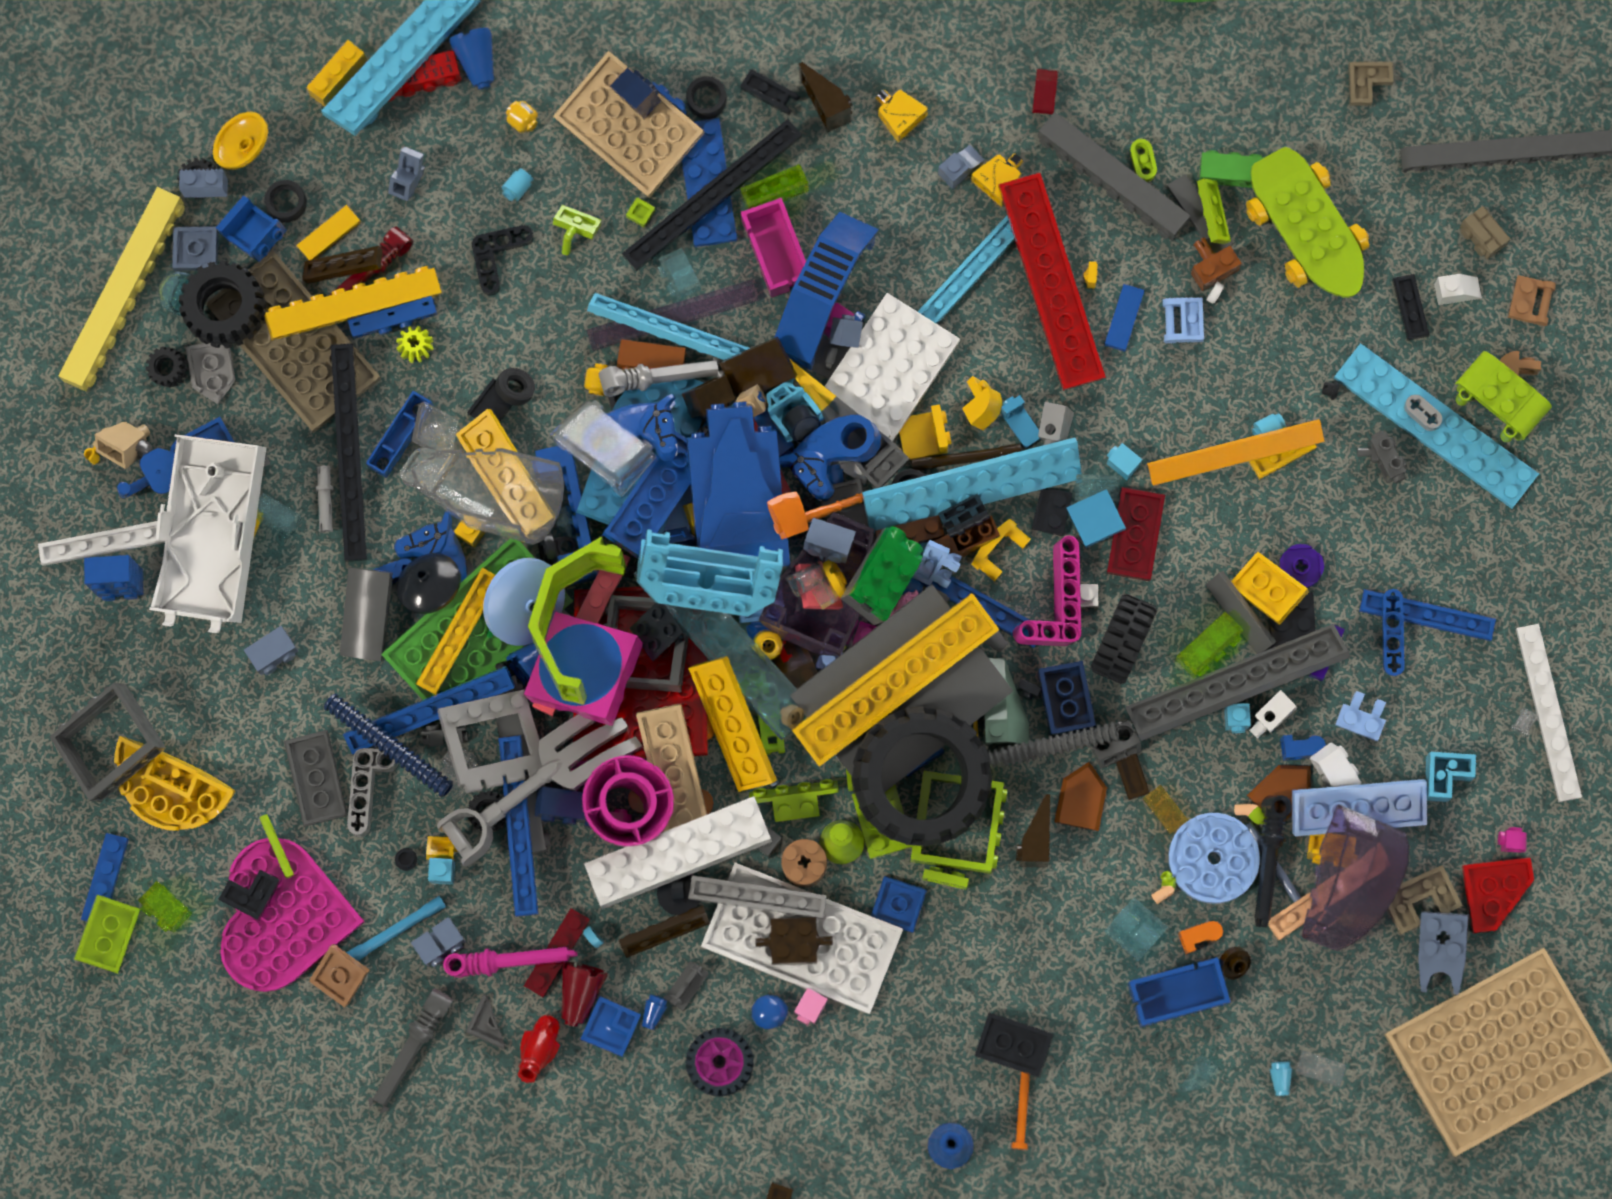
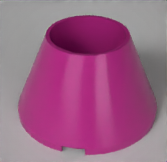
M618 756L600 764L589 776L583 790L582 805L586 820L597 835L612 844L630 847L645 844L656 838L664 830L673 812L674 798L667 777L657 766L641 757ZM615 788H627L634 791L643 803V818L634 823H623L616 820L606 807L607 792Z

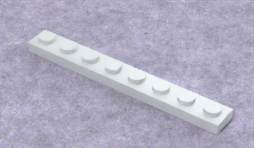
M1539 624L1517 628L1516 633L1558 802L1581 798L1582 795Z

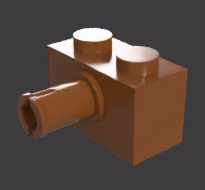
M1205 237L1201 238V242L1198 240L1193 244L1203 259L1202 262L1194 265L1191 271V275L1201 291L1210 288L1217 281L1220 282L1240 270L1242 263L1231 246L1218 253H1214Z

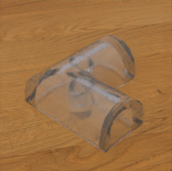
M821 561L786 578L796 598L812 591L822 610L841 600L829 582Z

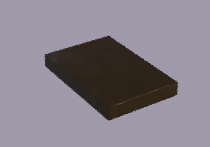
M778 337L722 360L719 363L737 398L740 393L757 384L763 392L796 378L798 375Z

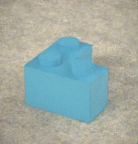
M1430 752L1426 756L1425 781H1427V801L1448 802L1452 798V780L1472 781L1475 778L1476 755Z

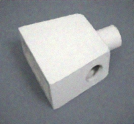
M1280 690L1255 715L1257 721L1248 730L1257 739L1266 730L1272 733L1297 709V706ZM1269 713H1273L1275 715V718L1271 722L1265 720V717Z

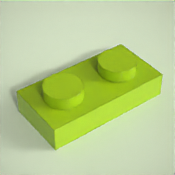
M930 867L929 870L924 869L922 879L924 881L967 890L969 878H965L963 873L952 871V874L942 873L943 869L937 867Z

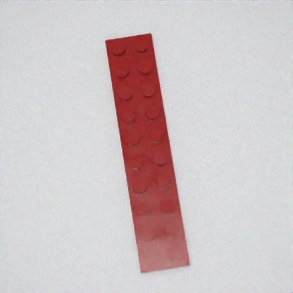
M1041 173L999 184L998 188L1063 391L1105 379V373Z

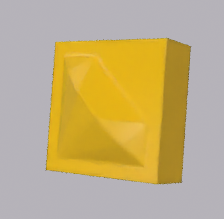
M1089 262L1088 268L1083 274L1089 289L1096 287L1097 262Z

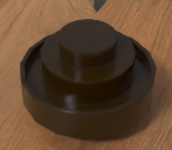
M1232 947L1222 954L1219 964L1223 976L1229 980H1235L1247 973L1251 965V957L1245 949Z

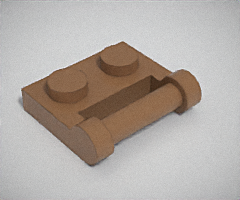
M1518 275L1508 318L1547 326L1549 320L1547 317L1548 309L1556 283ZM1537 289H1542L1544 291L1539 314L1537 316L1532 315Z

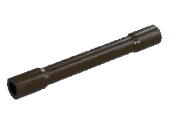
M1019 443L942 456L911 459L912 469L922 471L935 467L985 461L1020 452L1021 445Z

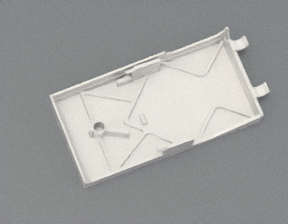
M175 434L177 442L167 512L164 511L165 504H161L156 530V539L165 540L163 561L149 610L165 612V621L162 623L165 626H173L176 615L211 620V627L208 632L219 633L222 622L242 623L266 447Z

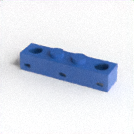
M429 296L349 319L348 323L352 337L356 339L377 332L380 335L392 332V328L400 326L401 329L413 326V322L438 315L433 297Z
M412 391L367 460L366 465L368 468L385 478L389 476L434 407L432 401ZM419 403L423 404L425 408L422 413L415 415L412 411L413 406ZM381 458L389 460L384 470L377 467V462Z

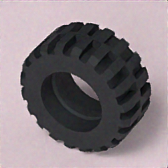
M220 261L219 265H216L215 262H210L208 267L203 269L200 266L196 269L198 272L195 275L191 273L187 277L189 282L182 285L181 291L183 295H179V303L181 305L179 310L183 321L196 338H199L202 343L206 345L210 343L215 348H219L220 345H223L224 348H232L233 343H236L237 346L244 344L242 340L245 338L250 340L254 337L252 332L260 330L262 327L260 320H265L264 309L267 308L266 300L264 299L265 295L255 277L245 267L241 268L239 264L234 262L231 265L227 261ZM221 289L237 290L242 296V303L234 316L223 321H213L205 316L204 306L210 295Z
M1129 594L1122 595L1092 662L1091 670L1119 684L1126 683L1158 611L1157 608Z

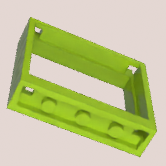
M924 771L917 819L926 820L931 780L961 785V776ZM992 781L991 789L996 790L986 864L921 854L922 846L914 845L910 862L991 874L992 868H997L998 856L994 855L995 846H1000L1001 833H997L998 824L1003 825L1004 811H1000L1001 802L1006 803L1008 790L1003 789L1004 782Z

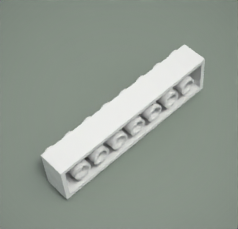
M753 796L660 833L656 838L645 844L622 848L584 863L598 902L602 909L771 843L772 840Z

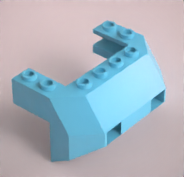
M648 529L645 540H641L637 583L655 603L750 616L775 601L783 566V549L772 551L765 550V547L760 546L758 556L671 544L669 543L670 533L665 532V535L652 533V530Z

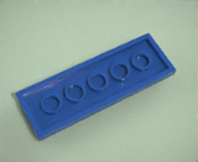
M719 118L694 121L705 133L682 159L687 199H690L727 169ZM731 195L692 226L695 247L737 241Z
M676 431L677 456L671 461H662L658 455L655 456L602 534L637 559H639L641 540H645L647 529L652 530V533H658L691 484L687 439Z

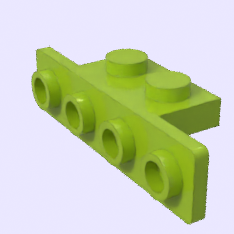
M824 779L819 783L812 784L810 782H801L797 786L779 785L774 789L767 790L765 788H757L749 792V798L754 796L757 803L772 802L775 822L820 816L817 795L838 793L839 787L837 780Z

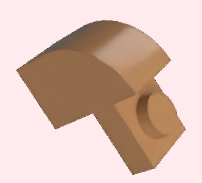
M1519 351L1507 353L1500 359V362L1517 375H1537L1541 370V361H1535L1531 357H1525L1520 360Z

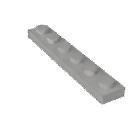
M692 876L689 899L820 919L824 918L827 895Z

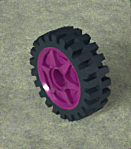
M714 1028L698 1035L689 1046L686 1055L687 1073L692 1083L705 1094L717 1097L732 1095L741 1090L752 1075L754 1065L752 1050L747 1041L735 1031L726 1028ZM718 1056L726 1059V1065L720 1069L714 1067L713 1064L714 1059Z

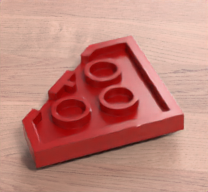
M1531 857L1462 866L1472 934L1492 932L1498 929L1534 881Z

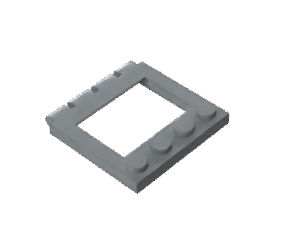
M525 690L438 709V716L459 787L464 786L466 794L482 790L481 782L484 783L485 789L504 785L503 777H505L506 783L510 784L525 780L524 772H526L529 779L542 766L539 757V737L527 697L524 695ZM518 713L530 755L468 769L456 727Z

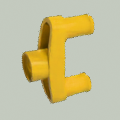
M1012 519L1007 520L997 528L1000 537L982 546L971 563L974 568L980 569L993 581L1003 571L988 559V555L1003 537L1008 536L1022 549L1031 540L1030 537L1016 527L1017 524Z

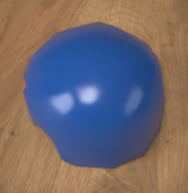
M764 995L756 999L752 1006V1019L761 1028L773 1029L785 1022L788 1016V1007L782 998L775 995Z

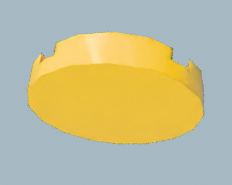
M828 559L822 563L823 569L832 587L841 598L846 590L847 580L838 565Z

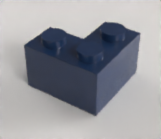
M627 67L610 85L614 92L643 119L662 101L658 97L660 92L636 69L632 72Z

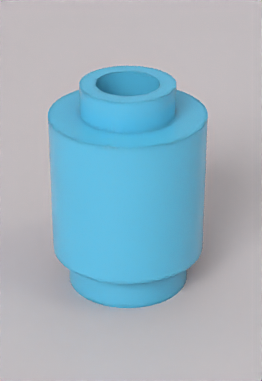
M523 169L515 171L502 186L503 195L510 201H519L531 186L533 178Z
M1279 413L1271 414L1255 422L1252 432L1254 436L1286 428V423Z

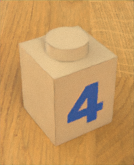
M758 384L740 393L735 401H746L747 405H751L753 417L763 413L768 406L767 398Z

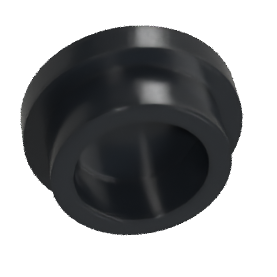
M409 848L399 850L395 856L396 866L403 871L412 870L418 861L416 853Z

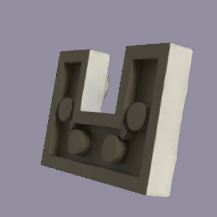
M1443 865L1380 893L1400 935L1420 926L1421 922L1412 904L1431 896L1439 913H1450L1463 906Z

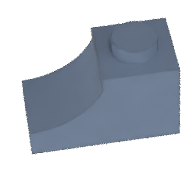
M969 145L961 152L953 153L939 166L938 175L954 189L984 162V158Z

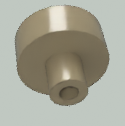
M794 704L782 708L780 712L782 723L791 729L800 724L804 719L803 709Z

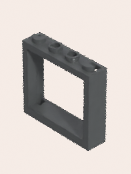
M611 595L610 603H608L605 609L606 616H608L607 623H604L603 626L617 629L620 609L648 611L655 602L652 598ZM666 605L671 613L679 614L678 624L685 634V640L682 643L678 644L675 642L670 680L629 677L625 688L682 692L693 608Z
M115 682L110 686H106L100 695L91 698L87 702V706L73 713L72 718L68 722L59 725V729L50 736V739L88 800L94 802H102L166 749L127 685ZM119 698L147 743L97 784L69 739Z

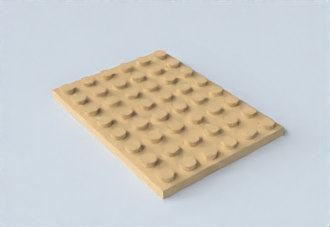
M1545 948L1384 1034L1453 1157L1612 1071V1063Z

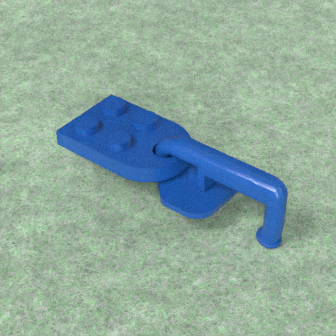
M221 417L183 435L234 442ZM177 440L172 444L170 451L157 448L141 458L140 468L145 477L131 484L126 482L119 483L117 490L122 499L128 498L149 486L158 494H166L170 491Z

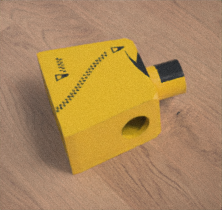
M882 90L875 98L882 105L878 109L879 118L898 143L928 116V108L902 90H898L893 96L886 90Z
M1015 153L1008 160L998 154L973 172L971 181L1002 207L1004 203L998 185L1021 178V172L1017 168L1023 163V160Z

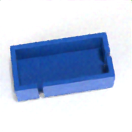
M1218 957L1197 963L1195 965L1196 970H1194V965L1191 964L1129 981L1127 985L1133 1004L1138 1003L1134 1009L1139 1027L1150 1026L1229 1004L1230 998Z

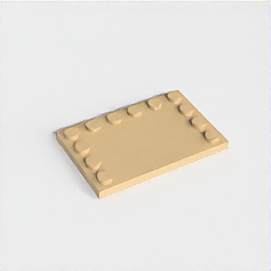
M608 51L553 117L650 198L705 132L661 94H658V97L662 101L643 119L610 87L627 66Z

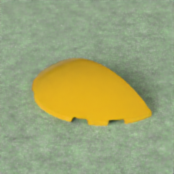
M119 736L114 763L118 767L144 744L124 736ZM165 752L158 754L119 787L121 795L125 796L130 803V809L139 818L157 828L172 831L194 829L208 823L226 808L235 793L234 789L219 779Z

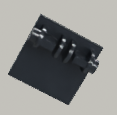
M655 603L629 628L643 642L642 647L653 662L673 642L680 644L685 640L683 629L665 604Z

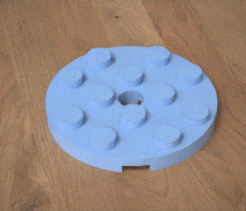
M1205 813L1190 819L1179 828L1170 844L1168 862L1170 872L1176 878V884L1184 893L1200 902L1219 904L1238 898L1252 885L1258 873L1260 854L1257 842L1241 821L1226 814ZM1209 853H1218L1220 862L1212 865L1208 861L1207 856Z

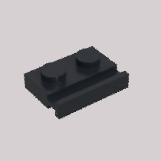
M493 378L467 413L475 419L485 410L491 409L500 423L513 405L504 402L498 396L495 389L496 380Z
M1041 489L1032 530L1063 536L1068 516L1067 507L1070 506L1073 493L1056 489Z

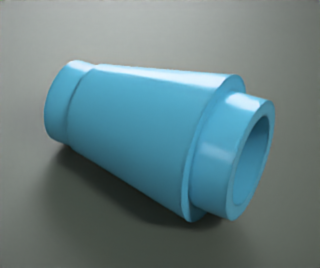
M1272 1062V1068L1269 1070L1275 1095H1289L1292 1075L1290 1062Z

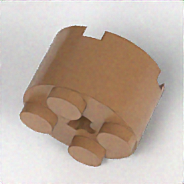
M808 839L792 842L782 855V868L785 877L792 884L799 887H811L819 883L827 870V858L823 848L817 842ZM805 858L806 861H811L808 863L807 868L798 865L801 863V859Z

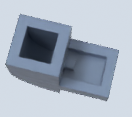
M405 146L402 148L398 168L390 177L389 194L406 201L410 199L424 172L425 166L422 165L424 154Z

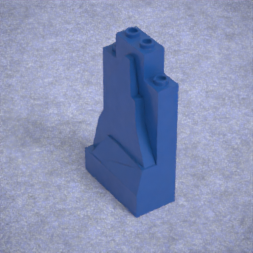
M746 401L734 402L733 407H724V404H712L711 409H706L708 436H705L704 432L691 433V437L686 438L696 547L758 556L760 546L765 547V550L772 551L783 549L782 567L790 566L788 538L781 539L780 535L775 532L774 522L767 505L769 500L782 495L777 431L775 429L771 430V426L758 427V431H754L752 406L747 405Z

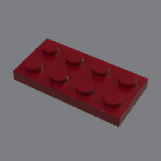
M1121 488L1118 513L1126 530L1113 535L1106 574L1151 581L1165 495Z

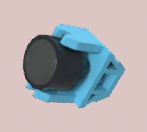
M784 382L767 393L769 405L767 410L778 432L787 442L794 440L801 443L811 432L821 426L820 421L824 419V416L802 387H795L793 384Z

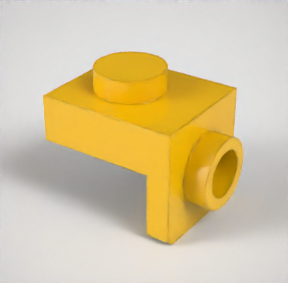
M428 836L426 860H430V858L453 859L454 852H458L448 837Z

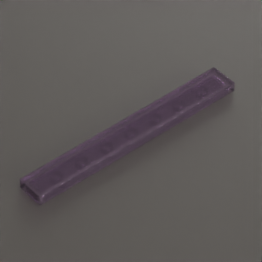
M749 280L648 312L681 324H686L758 302L759 299L753 280ZM615 321L586 330L593 352L620 344L621 339L633 340L650 334Z

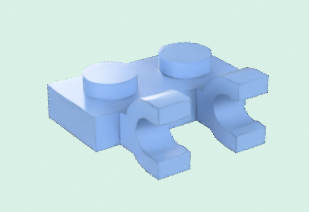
M929 540L922 552V561L912 578L927 585H931L934 581L947 588L951 582L949 578L952 572L946 569L940 570L943 565L957 572L962 556L956 553L949 554V548Z
M1356 691L1350 706L1342 705L1335 725L1378 741L1386 721L1380 718L1386 702L1377 699L1371 714L1359 710L1365 694Z

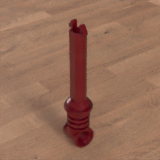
M398 226L391 228L384 236L383 242L379 244L383 250L381 269L352 274L335 290L342 288L345 291L353 290L352 286L365 283L374 274L385 273L388 263L390 264L392 260H395L396 256L405 255L413 246L414 241Z

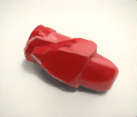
M542 1015L535 1023L532 1031H525L520 1045L521 1062L517 1076L525 1083L534 1082L541 1069L554 1059L560 1045L556 1039L560 1030V1023L551 1015Z

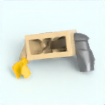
M121 422L112 427L104 428L95 434V441L92 444L93 448L86 449L84 457L95 465L100 461L99 454L124 469L128 468L138 459L140 466L141 458L152 450V445L146 440V437L150 435V430L144 424L136 428L127 422Z

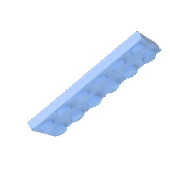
M1424 779L1292 790V834L1294 836L1427 825V781Z

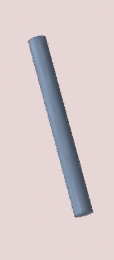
M1250 822L1245 826L1257 842L1260 852L1263 853V846L1260 844L1261 839H1258L1260 834L1254 824ZM1277 861L1276 876L1293 902L1301 899V896Z

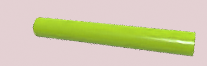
M268 814L259 817L285 878L288 879L294 876Z

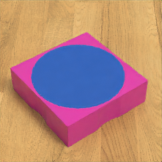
M555 612L544 641L559 672L564 676L582 680L587 695L585 705L562 700L540 654L524 695L533 703L560 711L574 712L583 718L613 726L624 697L626 683L633 673L643 642L635 634Z

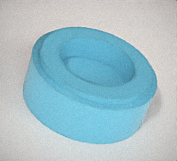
M588 926L583 931L587 940L595 948H599L604 943L591 926Z

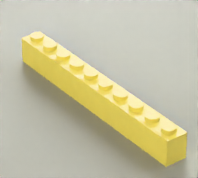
M159 187L156 188L59 374L63 382L87 391L88 387L94 385L96 381L95 374L98 368L104 366L106 361L105 355L108 349H112L115 345L117 331L123 329L126 323L125 316L127 312L133 310L137 293L143 291L147 274H151L155 268L154 260L157 255H161L164 251L166 237L172 235L176 218L181 217L184 212V202L179 196Z

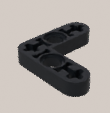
M520 225L480 234L473 238L472 250L480 287L484 294L493 296L500 290L494 253L530 245L534 239V234L529 226ZM522 231L530 234L526 236V240H522L521 237L515 238L516 243H513L510 233H514L515 237L520 236ZM500 236H507L509 241L506 245L501 246L497 244V239ZM493 237L494 248H492L491 244L484 245L483 250L476 247L479 245V241L483 240L484 243H490L489 238ZM488 260L492 263V267L484 271L480 268V265L483 261ZM488 275H490L492 283H496V285H493L492 290L484 287L488 285L486 278Z

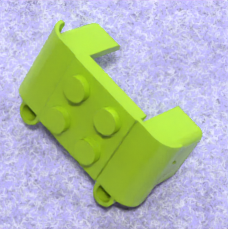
M1486 351L1479 355L1455 383V385H1458L1456 389L1459 392L1455 398L1458 405L1464 406L1474 398L1506 424L1500 434V438L1504 442H1510L1513 438L1524 440L1552 408L1550 402L1537 390Z

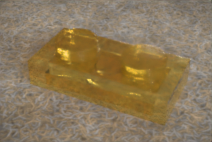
M1161 785L1143 797L1142 800L1169 834H1172L1188 821Z

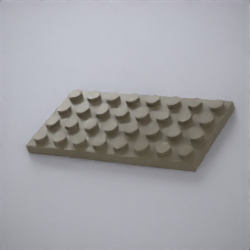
M273 250L260 262H257L248 269L259 283L265 295L264 299L267 308L264 309L265 313L269 312L268 309L274 306L281 305V308L289 307V303L302 300L303 303L311 301L310 297L312 295ZM223 289L205 304L219 321H223L237 313L242 303V296L237 290ZM260 320L262 325L260 330H254L252 332L254 337L250 340L248 338L242 340L244 344L240 345V347L314 433L335 416L331 345L351 344V341L336 324L272 341L266 320ZM353 345L356 394L358 398L381 380V377Z

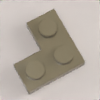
M1349 62L1350 106H1371L1373 103L1372 85H1393V62Z

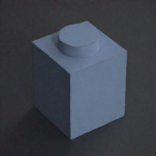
M842 314V318L833 317L829 343L859 348L863 322L856 321L855 316Z

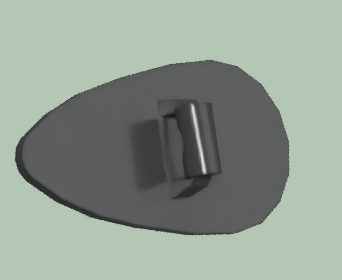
M821 340L815 354V363L811 370L830 379L850 347L831 344L829 340Z

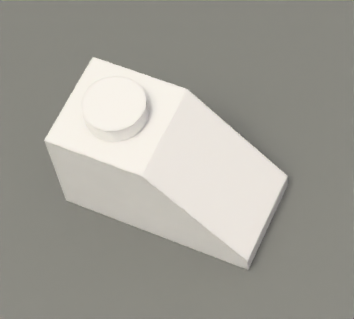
M1464 274L1438 277L1434 284L1438 305L1482 298L1478 277Z

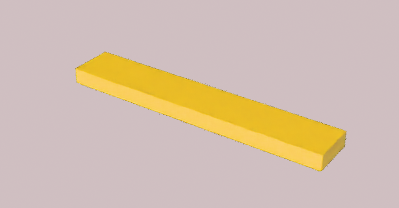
M483 567L481 568L416 682L417 685L435 695L437 694L483 613L485 594L495 574Z

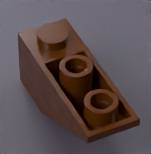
M991 515L989 519L983 521L982 525L978 527L976 525L966 530L965 534L961 536L958 534L950 538L948 534L933 542L949 548V554L956 553L963 558L1000 537V534Z

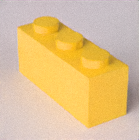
M347 40L306 87L310 96L325 107L367 62L365 53Z

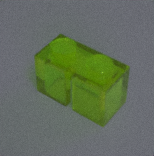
M156 881L138 900L142 904L140 909L149 917L154 915L159 920L156 924L165 932L169 930L175 933L193 914L159 881Z

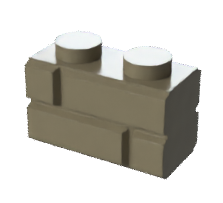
M1484 206L1464 219L1460 225V231L1464 238L1470 239L1475 244V251L1480 256H1485L1486 259H1489L1507 246L1511 240Z

